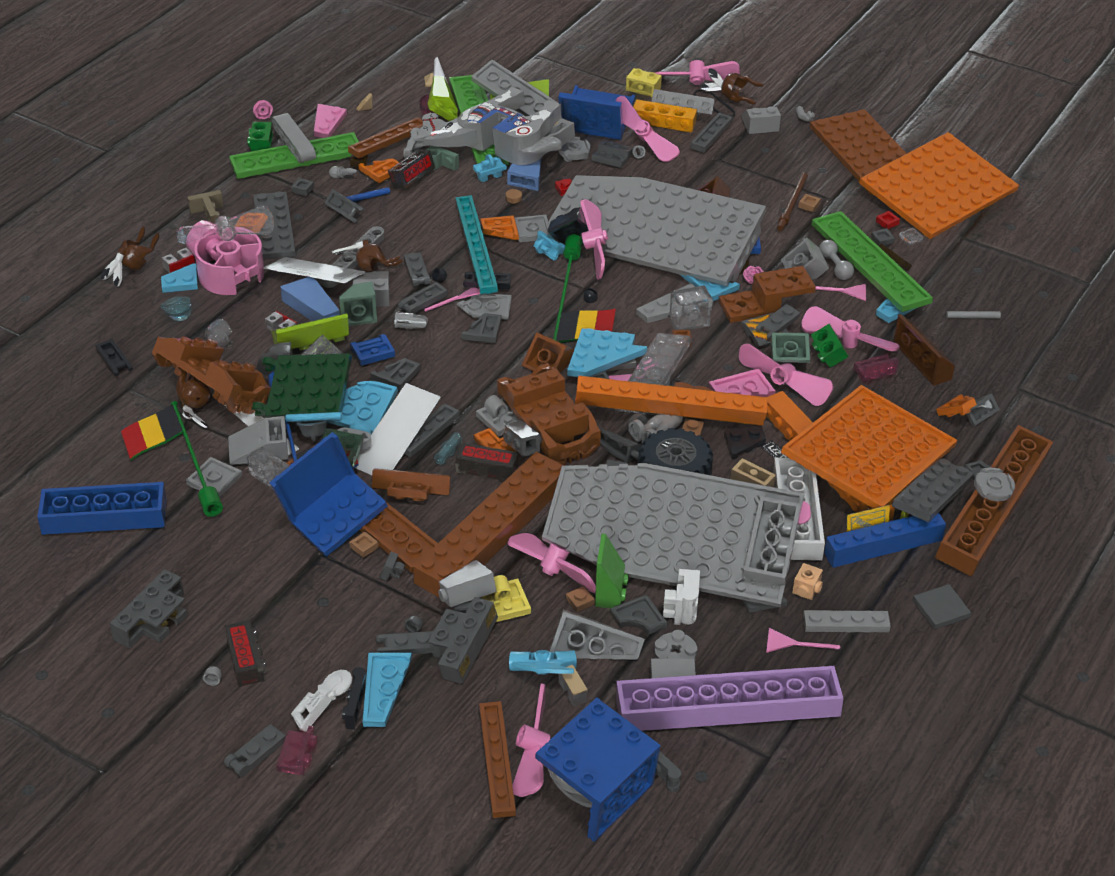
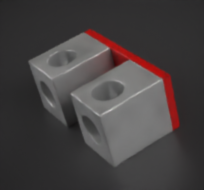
M187 248L177 251L178 260L172 254L162 257L163 267L171 273L195 264L194 255Z
M278 311L265 318L266 328L270 331L297 325L296 321Z

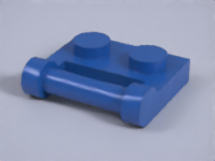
M385 334L359 343H350V349L361 366L395 357V350Z

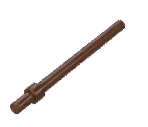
M802 173L784 213L779 218L778 231H783L785 225L790 220V214L807 180L808 175L806 173Z

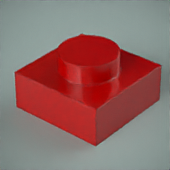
M571 179L555 181V188L560 196L566 193L572 183Z
M887 211L876 216V222L885 229H890L899 225L900 218Z

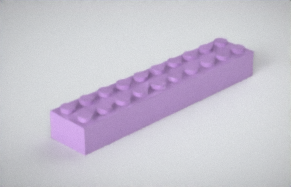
M834 666L616 681L618 714L641 731L841 716L843 695Z

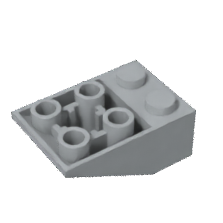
M284 416L264 418L228 437L230 465L288 459Z

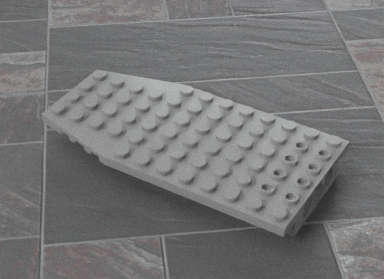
M576 175L548 224L556 219L557 216L564 215L573 208L581 207L580 201L587 199L594 203L602 214L601 227L607 231L609 240H606V244L601 245L605 256L727 286L730 281L736 282L761 234L760 222L767 210L764 205L643 177Z
M638 463V465L619 464V466L602 464L597 467H589L588 465L562 466L542 540L549 544L554 543L568 550L569 553L597 565L601 534L603 533L607 535L624 562V574H628V577L677 586L679 569L700 570L699 591L781 607L804 493L647 463Z

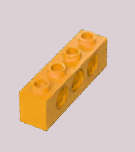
M637 99L633 106L640 118L647 121L650 126L692 132L696 124L697 109Z

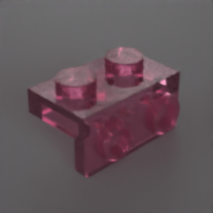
M885 354L854 362V369L863 381H868L897 373L899 360L897 357L890 359Z

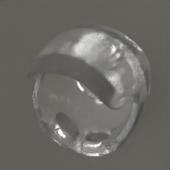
M222 318L212 322L204 332L205 341L212 339L218 342L217 345L223 348V351L234 344L228 337L232 329Z

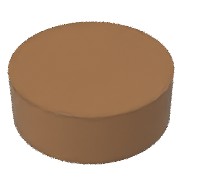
M511 189L506 192L507 202L512 204L521 202L522 192L520 190Z

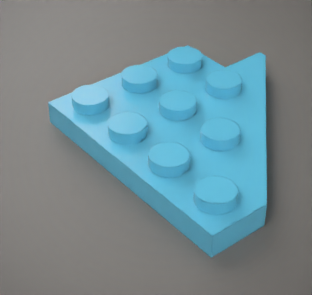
M582 328L567 369V376H592L647 354V346L634 345L635 334Z

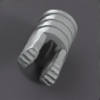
M396 312L395 328L422 329L428 323L426 316Z

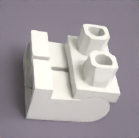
M679 569L677 590L665 589L663 617L675 618L674 625H680L681 623L688 625L696 621L700 570Z

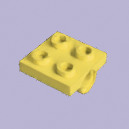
M503 575L495 576L497 592L480 597L481 599L494 602L498 615L496 622L531 614V607L519 579L508 581L507 577Z

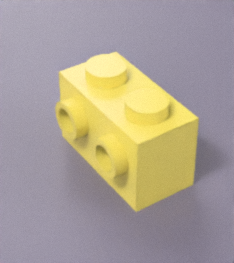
M633 68L626 77V90L652 97L654 89H661L662 75Z

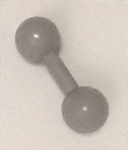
M832 240L821 242L819 248L825 259H832L836 265L834 269L836 277L841 280L850 279L853 276L854 267L848 261H841L836 255L838 252L837 244Z

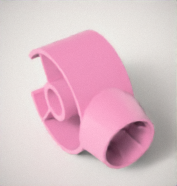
M200 221L190 228L186 235V245L196 258L198 280L206 290L219 295H236V285L245 280L250 282V278L255 275L258 276V281L261 283L264 277L262 243L254 232L241 227H219L209 221ZM212 260L216 261L214 265L210 264L209 262Z

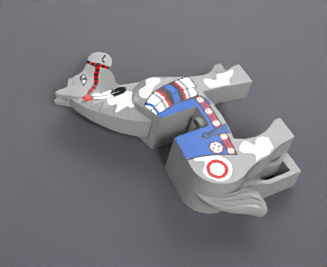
M511 87L505 93L465 110L458 118L450 122L438 119V115L435 113L425 114L422 117L423 126L417 130L418 135L414 137V141H418L415 144V148L429 145L437 147L468 146L481 151L494 144L495 156L516 165H527L538 161L547 152L560 150L562 145L575 137L573 122L562 119L561 104L550 100L545 102L540 111L527 117L515 111L525 105L523 90Z

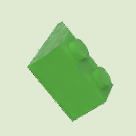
M603 533L601 534L597 560L595 607L613 608L621 605V601L626 599V589L623 586L628 585V574H624V562L607 535Z

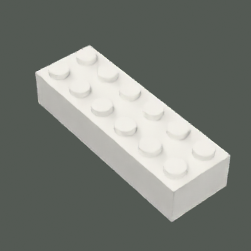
M775 458L773 474L776 475L774 488L804 493L803 501L807 502L811 508L810 520L805 524H798L791 560H822L825 541L816 474L789 458Z

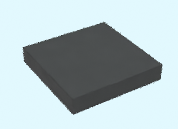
M950 584L913 596L912 601L933 629L971 617V611Z

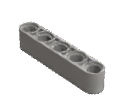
M288 113L272 117L274 129L299 163L316 159L314 147Z

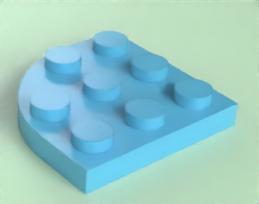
M376 381L357 382L358 385L346 388L341 411L343 419L328 420L327 423L349 428L351 424L358 421L360 424H366L373 433L390 408L398 389L396 386Z

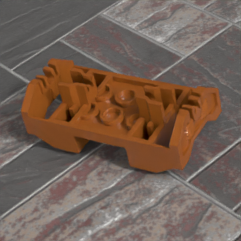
M184 336L181 338H157L152 351L157 364L161 367H174V373L178 376L182 374L178 369L180 367L187 372V381L198 379L215 390L213 398L222 405H226L231 413H240L242 411L243 413L252 414L256 411L252 410L253 402L266 403L271 387L267 385L262 373L256 370L255 366L250 363L240 364L234 361L228 363L220 360L224 349L217 345L218 342L212 339L204 341L200 338H194L193 340Z
M546 363L538 366L531 374L517 379L508 377L497 379L498 395L505 400L520 421L522 420L540 434V449L546 457L565 466L567 461L569 464L572 463V458L577 459V461L580 458H588L600 446L601 430L598 428L592 413L583 402L575 404L565 391V379L557 368L551 367ZM587 432L581 439L574 441V436Z

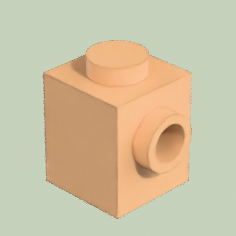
M803 563L794 579L793 594L812 600L815 593L819 594L821 591L823 570Z

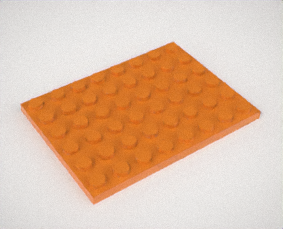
M949 132L865 175L859 181V184L929 239L1017 191L1019 187L1016 182Z
M860 385L782 447L781 453L819 475L822 479L852 495L855 499L875 509L890 505L916 478L954 448L958 440L865 386Z

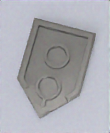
M478 294L471 296L467 301L463 300L457 303V305L473 318H479L482 314L488 313L502 315V320H509L512 295Z

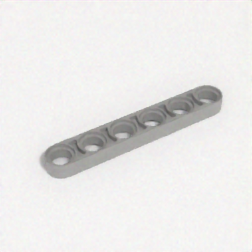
M378 226L370 228L353 245L367 239L369 244L379 245L384 240V229ZM358 249L344 253L332 265L354 269L358 265L355 253ZM321 279L322 286L326 288H332L339 283Z

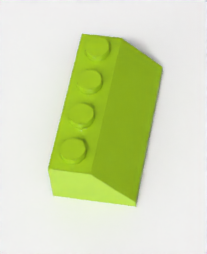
M341 314L273 330L271 333L274 345L291 342L292 349L299 347L300 351L309 349V345L314 343L317 346L327 344V340L334 339V342L345 340L344 336L349 335L348 315Z

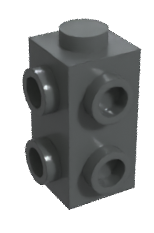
M522 420L505 424L504 441L522 456H531L536 451L540 452L541 437L538 432Z

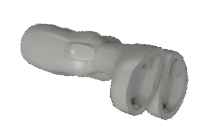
M657 414L645 425L641 420L636 419L629 423V431L636 442L641 440L643 442L649 435L657 434L659 430L663 429L666 431L668 428H674L675 430L683 422V416Z

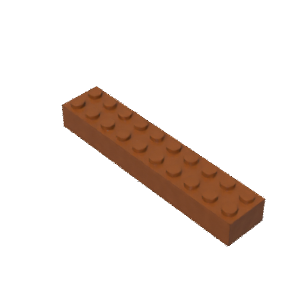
M1018 425L991 465L992 468H999L1003 470L1002 473L1009 474L1015 482L1013 494L1009 499L998 502L984 498L975 490L941 541L935 558L972 577L1046 460L1053 441Z
M536 451L413 566L414 584L439 597V581L472 561L477 560L482 565H485L507 544L511 536L516 535L553 499L560 471L564 465Z

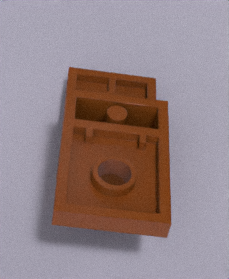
M796 266L756 273L753 275L752 291L719 296L718 302L729 322L733 323L775 313L781 308L782 298L814 293L816 286L804 266Z

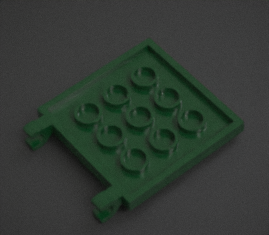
M350 353L278 355L277 360L271 357H264L262 364L266 365L265 371L275 370L267 405L261 402H253L252 410H256L255 416L265 415L266 418L284 416L285 418L287 414L341 412L352 360Z

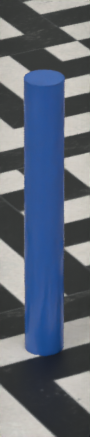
M389 187L347 196V198L353 202L390 194Z

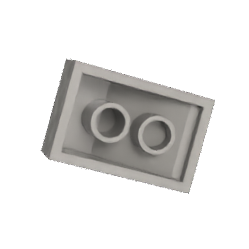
M389 271L364 272L353 278V285L365 282L373 283L376 307L390 306Z

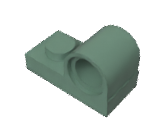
M429 146L425 150V156L429 154L432 166L428 169L435 170L444 166L456 171L459 168V154L437 146Z

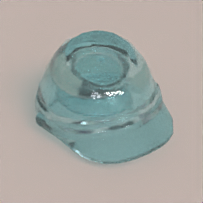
M176 296L163 302L160 307L173 320L184 321L191 314L192 302L189 297Z

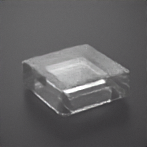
M914 228L902 231L899 234V237L909 246L923 241V236Z

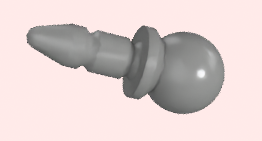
M333 166L329 170V175L332 178H344L345 175H352L357 170Z

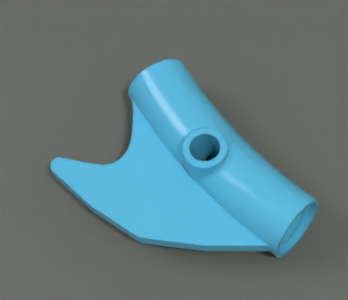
M538 650L534 653L511 651L509 656L510 671H533L542 675L549 673L573 674L574 668H568L567 666L573 665L576 669L577 665L574 650L554 652Z

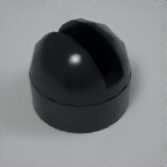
M436 267L433 270L432 278L434 281L443 282L447 278V272L442 268Z
M594 288L586 289L584 301L587 303L596 302L598 299L597 291Z

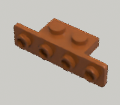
M378 468L372 470V488L387 489V496H393L394 499H404L406 497L412 498L414 501H423L427 499L429 494H450L451 476Z

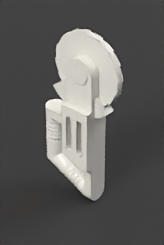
M347 670L334 671L325 678L321 685H318V690L315 694L310 692L306 694L291 713L300 730L306 732L332 700H336V696H340L347 691L352 683L350 672ZM307 708L309 714L304 719L302 713Z

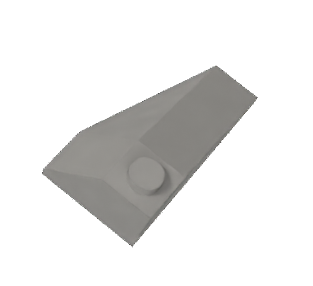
M563 609L550 652L574 650L576 659L638 660L645 639Z

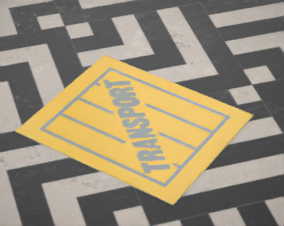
M890 505L847 515V532L889 522Z

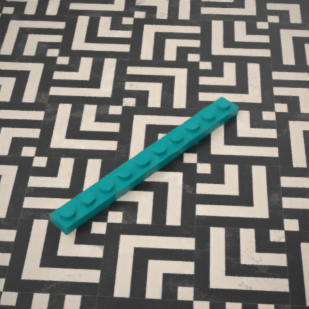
M472 195L455 197L480 294L498 292V286Z

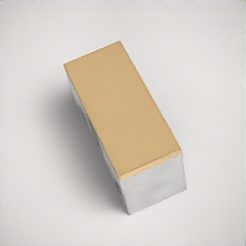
M573 665L567 666L568 668H574V673H559V683L564 691L568 690V699L574 707L587 702V688Z

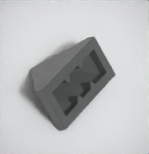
M992 393L976 399L977 405L970 409L971 412L967 413V416L972 426H975L999 411L1000 409Z

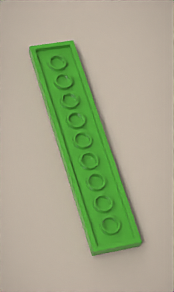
M472 75L449 77V83L459 114L488 101L485 89L471 81ZM494 144L484 151L471 148L476 164L484 161L485 156L488 154L493 158L497 157L495 156ZM500 158L503 164L509 165L508 161Z
M840 211L812 219V226L827 240L834 241L838 246V251L901 312L932 303L933 297L844 213Z

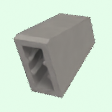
M477 560L472 561L439 581L440 590H438L440 600L449 607L471 601L474 597L479 598L497 592L493 572Z

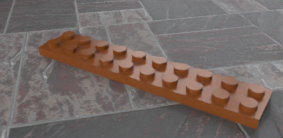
M293 459L284 463L285 470L294 463ZM387 503L388 507L363 526L360 531L368 533L377 540L379 547L388 554L390 552L398 554L396 561L403 563L404 567L413 573V566L438 543Z

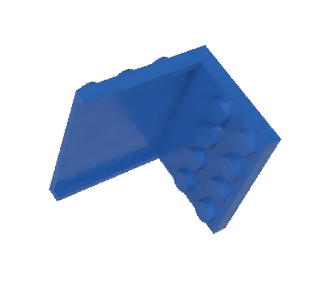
M575 85L572 94L559 93L558 100L559 104H561L562 119L573 122L575 132L622 140L626 125L622 123V102H616V99L625 95L582 89ZM635 95L625 96L633 106Z
M333 432L269 482L290 523L326 557L388 507L386 501L354 473L338 436Z
M595 698L536 752L535 758L592 802L587 837L595 842L653 785L661 745L600 699Z

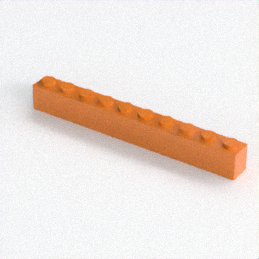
M578 376L575 404L583 402L588 406L763 426L767 415L768 397Z
M783 391L768 396L766 417L782 432L787 440H792L813 423ZM828 482L839 493L840 497L851 506L853 511L858 513L872 509L862 501L855 499L852 495ZM890 504L889 522L893 521L895 507Z

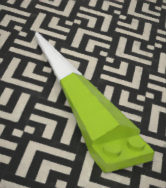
M436 57L434 60L433 82L427 104L429 110L448 121H452L458 118V108L439 59Z

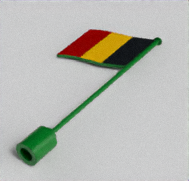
M574 234L566 238L563 252L564 257L569 262L553 340L560 343L578 341L582 328L612 332L616 312L615 308L602 311L562 313L572 261L579 259L583 244L582 238Z
M172 401L170 406L137 421L121 431L130 460L167 443L183 433L203 486L198 493L203 512L209 517L217 516L222 512L223 505L217 489L206 485L176 401Z

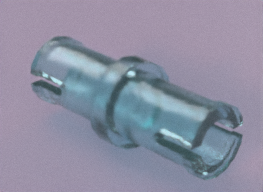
M452 433L451 437L442 443L441 449L434 455V460L437 459L436 463L444 464L447 458L455 453L456 447L463 440L462 437L459 439L461 436L459 433Z

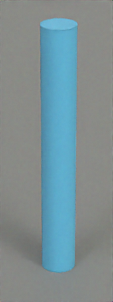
M342 412L287 414L285 416L286 422L343 419Z

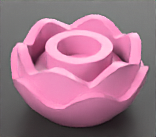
M266 100L258 101L253 107L254 115L258 119L270 118L273 111L272 105Z
M749 266L744 270L743 277L745 281L753 285V275L764 271L759 266Z

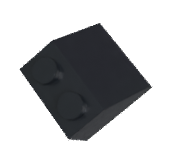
M581 207L573 208L570 212L557 216L556 219L550 221L548 228L549 234L562 244L566 242V238L569 235L581 236L583 232L589 231Z

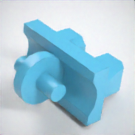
M488 154L485 156L484 161L473 165V170L477 173L478 179L481 182L488 181V175L491 174L496 178L501 177L502 171L507 170V166L501 162L499 157L493 158Z
M538 231V238L534 243L535 250L539 254L544 253L553 261L557 260L558 255L563 254L565 245L555 241L551 235Z

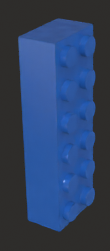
M164 482L42 489L37 517L41 534L165 527L167 497Z

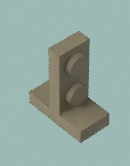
M220 190L188 196L191 214L204 211L208 221L219 226L218 221L221 220L216 208L223 207Z

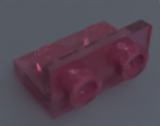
M308 726L307 732L288 730L276 765L277 772L304 775L306 766L309 767L311 764L312 748L315 749L318 737L314 735L313 726Z

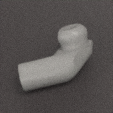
M801 106L796 108L798 118L811 122L815 117V114L811 113V111H808L806 114Z

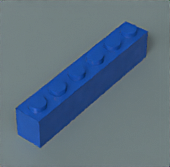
M938 513L930 522L916 516H911L826 537L824 555L832 568L939 542L943 540L946 523Z

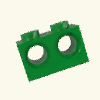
M253 122L252 128H249V137L247 138V145L251 148V152L271 148L273 140L272 122Z
M830 324L811 334L814 340L811 344L816 352L820 351L817 354L822 363L826 362L830 368L849 357Z

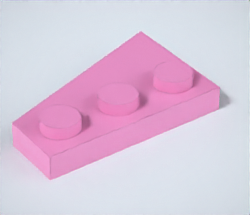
M318 104L314 136L320 138L331 137L347 115V109Z
M759 368L709 382V389L717 392L768 397L775 394L774 388Z

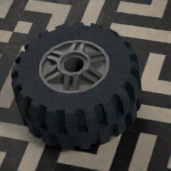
M668 428L666 431L662 429L657 431V434L649 435L642 442L639 448L638 463H647L712 476L713 452L708 442L704 441L700 435H695L694 432L690 430L687 432L681 428L679 430Z

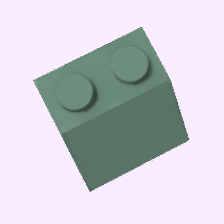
M372 282L354 284L339 297L340 313L348 315V326L377 323L376 296Z
M772 333L771 359L775 362L810 363L809 333Z

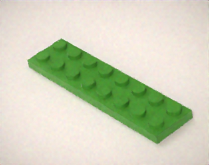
M354 132L310 140L309 142L314 147L316 159L302 163L297 161L287 145L231 155L229 158L237 179L247 178L249 176L351 157L352 154L348 152V146L359 141Z

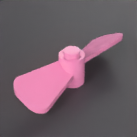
M694 60L689 64V72L655 73L662 75V77L689 75L691 83L700 85L705 80L713 81L708 74V69L710 68L714 69L724 80L729 73L740 74V67L735 61L705 66L703 61Z
M620 96L616 99V102H622V123L634 130L642 141L647 142L660 161L670 162L680 154L677 146L655 133L650 124L640 118L625 96Z
M584 199L580 201L589 231L582 233V239L586 249L594 247L596 278L599 280L603 276L605 258L601 245L606 244V240H609L607 231L601 227L602 214L600 209L591 201Z
M817 306L809 308L802 319L801 328L805 333L813 334L827 324H830L838 338H841L840 341L843 347L855 348L858 345L859 339L888 351H897L900 347L894 342L860 333L861 325L857 321L847 320L844 322Z
M743 344L740 347L739 360L744 366L753 369L759 368L760 371L771 374V379L775 384L781 385L786 383L815 406L822 405L833 391L831 380L797 371L790 363L779 365L751 344Z
M521 533L509 538L507 542L509 546L541 560L540 566L543 567L542 571L546 574L553 576L554 573L559 574L561 570L587 590L595 593L596 585L592 578L584 570L565 561L569 554L568 550L554 543H551L548 547L535 535L529 533Z
M543 683L540 685L534 728L524 724L516 738V746L525 749L512 785L513 793L518 797L536 793L544 783L543 764L535 758L536 752L550 740V734L540 731L546 696V685Z

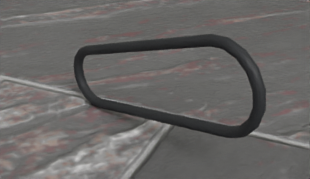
M697 89L694 91L693 95L696 96V92L704 90ZM707 91L733 112L732 115L728 116H735L736 112L712 91ZM713 108V110L717 113H722L719 110Z

